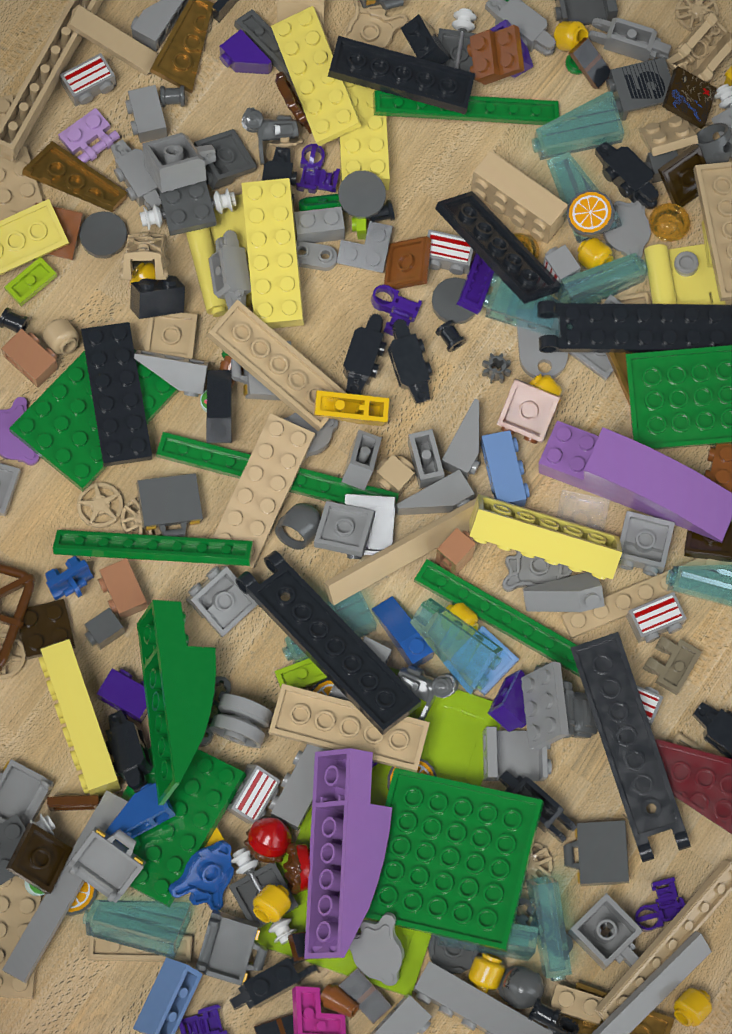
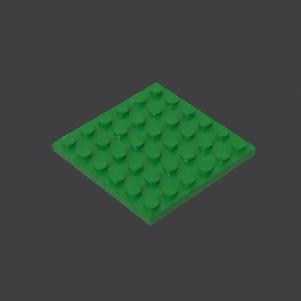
M394 768L385 803L386 807H392L387 848L378 884L364 919L378 922L385 913L389 912L396 916L395 926L507 952L544 803L543 800Z

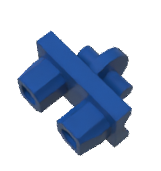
M73 556L65 563L68 568L66 571L60 574L57 569H51L45 573L46 584L55 601L64 595L67 597L72 593H75L78 598L83 596L80 589L87 585V581L94 578L85 560L81 561L76 556Z

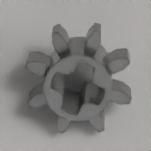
M490 353L489 362L486 360L482 362V366L487 368L483 370L482 376H488L491 384L493 381H499L502 384L504 375L510 376L511 371L507 369L511 361H505L503 353L499 356H494Z

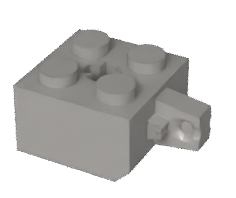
M183 133L142 143L145 168L161 193L205 181V166L216 161V152L212 145L195 147L189 137Z
M607 893L568 932L576 943L603 970L614 960L619 964L624 961L631 968L639 959L633 952L636 946L632 942L643 931ZM600 927H603V930L606 927L609 928L610 932L608 935L610 937H607V935L603 937L600 934L602 931Z

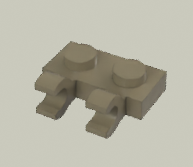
M662 636L655 649L671 656L665 666L649 657L643 669L658 676L656 684L677 695L702 651L682 639L676 645Z

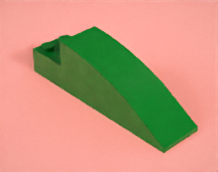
M152 600L137 623L158 805H164L180 784L204 737L211 713L216 678V648L188 646L189 637L185 633L184 627L186 614L182 611L181 602Z

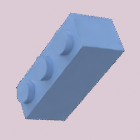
M510 430L483 435L480 445L494 499L520 507L525 506L530 494L527 483L523 484L521 477L524 474L522 461L517 460L516 452L519 451L516 437L512 438Z
M166 957L133 1029L141 1034H175L203 974L185 963Z

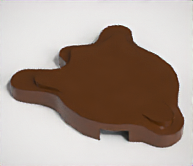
M283 71L277 73L275 83L287 107L301 126H305L308 133L312 134L301 102L292 90Z

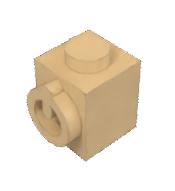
M392 454L388 460L384 458L376 467L377 484L384 490L399 493V496L414 481L415 468L402 456L397 455L395 457Z

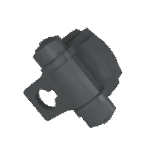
M253 107L247 108L242 116L241 123L243 128L248 132L257 133L260 165H264L262 141L299 137L297 120L292 119L291 115H277L276 119L264 118L262 113Z
M409 665V667H402L397 675L418 698L427 702L419 717V720L423 721L436 697H449L458 690L459 686L458 676L452 672L433 678L424 675V670L420 667Z
M563 680L569 736L564 738H591V736L597 734V726L586 693L573 692L572 683Z

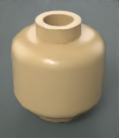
M61 318L52 320L46 325L43 339L55 354H69L76 349L79 334L68 320Z

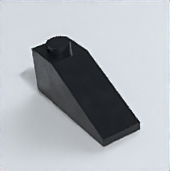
M207 370L206 443H232L231 370Z

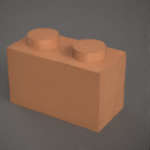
M20 329L1 348L2 354L6 360L38 388L58 369L57 356L51 349H44L40 346L39 339L33 333L29 332L27 334L23 329Z
M456 528L437 549L435 563L452 574L457 575L473 558L476 545L473 537H470L467 531L463 530L461 532Z
M127 558L99 570L101 578L97 579L103 593L108 591L111 600L107 601L109 607L114 614L118 613L120 620L148 608L147 601Z

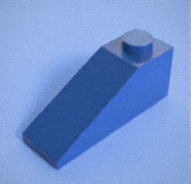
M393 596L372 608V612L408 666L419 667L433 658L434 650Z
M156 782L154 784L150 783L143 786L139 792L131 797L105 833L111 836L120 829L131 838H135L176 816L169 799L164 805H158Z

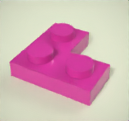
M295 986L292 988L294 1034H346L345 1015L321 1013L320 987Z

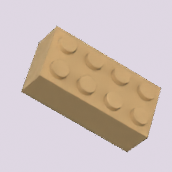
M492 151L486 155L473 171L471 191L481 201L485 200L494 211L509 217L515 226L523 227L529 231L535 240L548 244L564 224L568 204Z

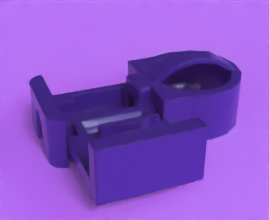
M317 144L306 145L302 150L300 168H303L300 183H296V189L304 192V189H308V193L315 194L318 187V190L336 193L340 169L336 168V171H333V173H327L325 169H322L325 162V152ZM311 151L310 159L308 162L305 159V155L307 152ZM317 151L321 154L322 158L319 162L314 163Z
M379 285L373 291L371 303L378 311L390 314L389 316L392 317L391 321L386 323L383 332L393 336L392 325L395 320L404 319L407 326H409L410 322L415 321L422 301L419 299V302L416 303L399 296V291L388 285ZM385 292L390 295L392 302L382 300L376 294Z
M674 877L651 883L652 891H656L658 899H655L656 904L640 907L634 916V922L642 931L651 932L662 928L664 922L672 921L681 908L685 906L684 899L678 898ZM667 884H668L667 887H663V888H660V889H656V887H659V886H663V885H667ZM643 910H650L654 912L652 914H647L638 917V914H640V912ZM657 918L656 924L651 928H646L640 924V922Z
M213 1005L198 1011V1014L203 1016L198 1017V1015L182 1019L179 1024L181 1034H187L184 1025H187L189 1034H229L227 1030H223L218 1010L222 1008L219 1005Z

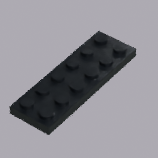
M338 36L327 77L466 114L475 73Z
M473 191L437 203L436 211L524 304L559 292L562 285Z
M125 322L81 329L103 467L152 460L136 359H134L135 352L130 323Z

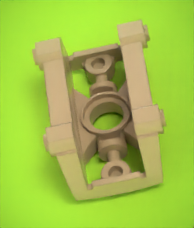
M707 12L701 22L695 25V29L666 59V63L672 71L677 66L687 71V65L693 64V72L691 74L706 82L712 79L713 71L728 53L732 51V34L727 33L724 27L717 21L718 17L714 12ZM718 34L723 36L716 45L709 46L712 42V36ZM697 43L702 48L699 56L693 52V47ZM681 59L684 60L682 63L674 64Z
M142 232L128 235L127 246L122 258L123 268L119 271V278L121 280L132 279L134 261H152L153 259H155L156 280L167 279L168 271L166 267L170 265V258L166 256L164 234Z

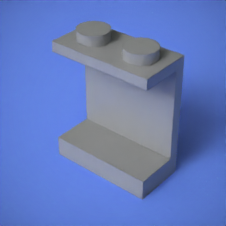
M486 727L482 731L484 781H499V777L505 770L515 778L519 775L523 778L527 776L532 781H544L548 778V774H551V759H547V749H550L551 744L539 750H530L527 731H497L496 727Z

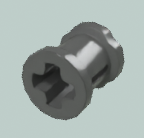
M181 85L180 88L160 86L161 107L175 104L185 107L184 85Z

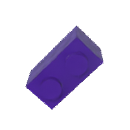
M112 668L96 693L98 699L118 711L122 710L126 716L141 724L147 715L144 682L141 681L139 684L132 680L133 676L125 670L120 669L116 671Z

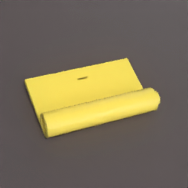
M242 194L235 196L236 206L232 207L233 212L229 208H225L223 213L220 214L216 208L213 209L217 226L186 232L206 312L213 315V317L223 316L228 311L226 300L218 298L213 292L208 259L216 252V240L224 237V233L228 230L236 232L239 247L245 248L248 260ZM251 292L246 295V306L252 304Z
M657 244L644 249L652 304L726 305L725 301H720L714 269L707 265L704 244L668 249L664 244ZM685 251L694 253L698 258V270L689 277L679 275L674 267L676 256Z

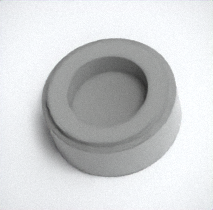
M688 251L678 254L674 261L676 272L684 277L694 275L698 270L697 256Z

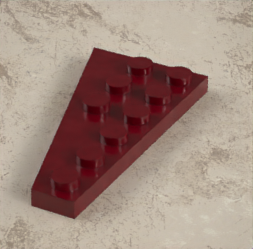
M655 739L674 797L732 834V759Z

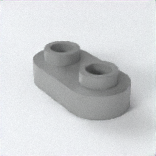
M304 241L296 242L297 252L299 250L306 251L304 255L298 254L299 267L329 271L336 266L337 253L331 246ZM323 254H328L330 257L328 259H323L321 256Z

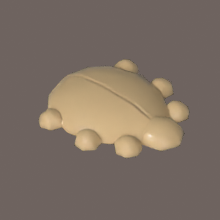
M286 137L268 142L270 146L286 148L302 143L303 139H290Z

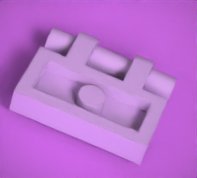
M96 108L58 134L60 141L72 155H75L80 150L83 152L77 158L84 163L92 162L97 158V154L106 148L110 149L111 145L120 139L119 134L115 130L109 135L105 134V132L111 129L110 124ZM97 138L100 140L98 143H96V144L93 145L92 147L88 146L91 142H93V141L96 140Z

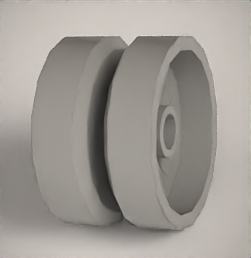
M222 694L217 707L222 714L214 715L209 729L220 737L251 748H261L265 733L260 728L269 727L273 716L272 711L247 698L233 694Z

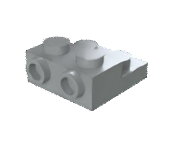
M627 511L620 536L622 554L619 560V567L625 570H633V567L643 569L644 574L649 576H657V573L662 574L675 522Z
M215 566L206 574L208 579L202 585L198 582L188 591L190 596L186 600L202 618L207 620L220 637H223L258 604L248 594H244L239 589L235 581L237 577L227 566H222L221 568Z

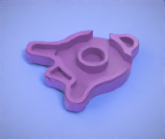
M17 397L10 409L0 410V456L6 460H18V462L32 466L39 461V455L9 430L14 422L27 410L28 406L27 400L24 397Z

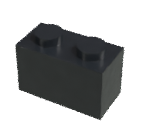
M420 14L401 27L417 58L439 64H444L450 59L432 26Z
M168 275L166 280L141 279L138 282H131L130 309L138 319L184 312L185 286L176 276Z

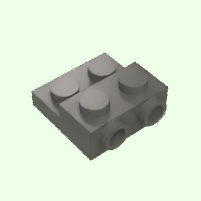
M234 129L195 141L193 144L195 147L212 145L215 149L216 161L205 166L206 183L210 185L212 190L232 184L235 178L252 173L257 168Z

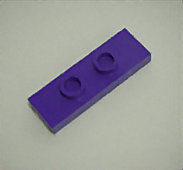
M477 253L474 255L456 304L478 315L482 309L495 272Z

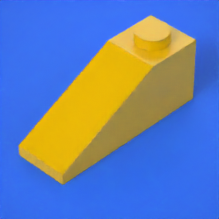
M317 390L314 415L356 424L383 426L388 421L389 398Z

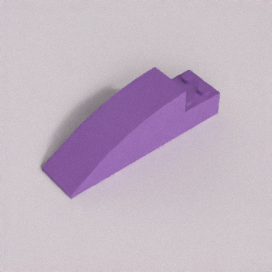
M557 421L538 463L539 473L655 518L675 522L676 526L721 543L732 520L731 492L682 463L604 427L599 436Z
M353 748L315 752L304 959L344 958L374 896L385 858L392 807L370 804L373 752Z

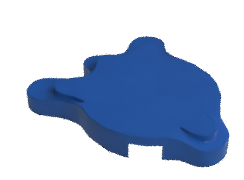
M221 840L197 851L187 862L182 876L169 886V893L173 897L179 898L191 892L189 901L193 905L207 903L211 910H221L223 907V892L230 883L234 873V868L231 865V845Z

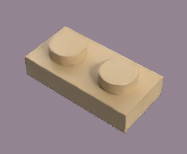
M556 984L550 1007L561 1009V1014L599 1025L601 1017L595 1011V1008L604 998Z

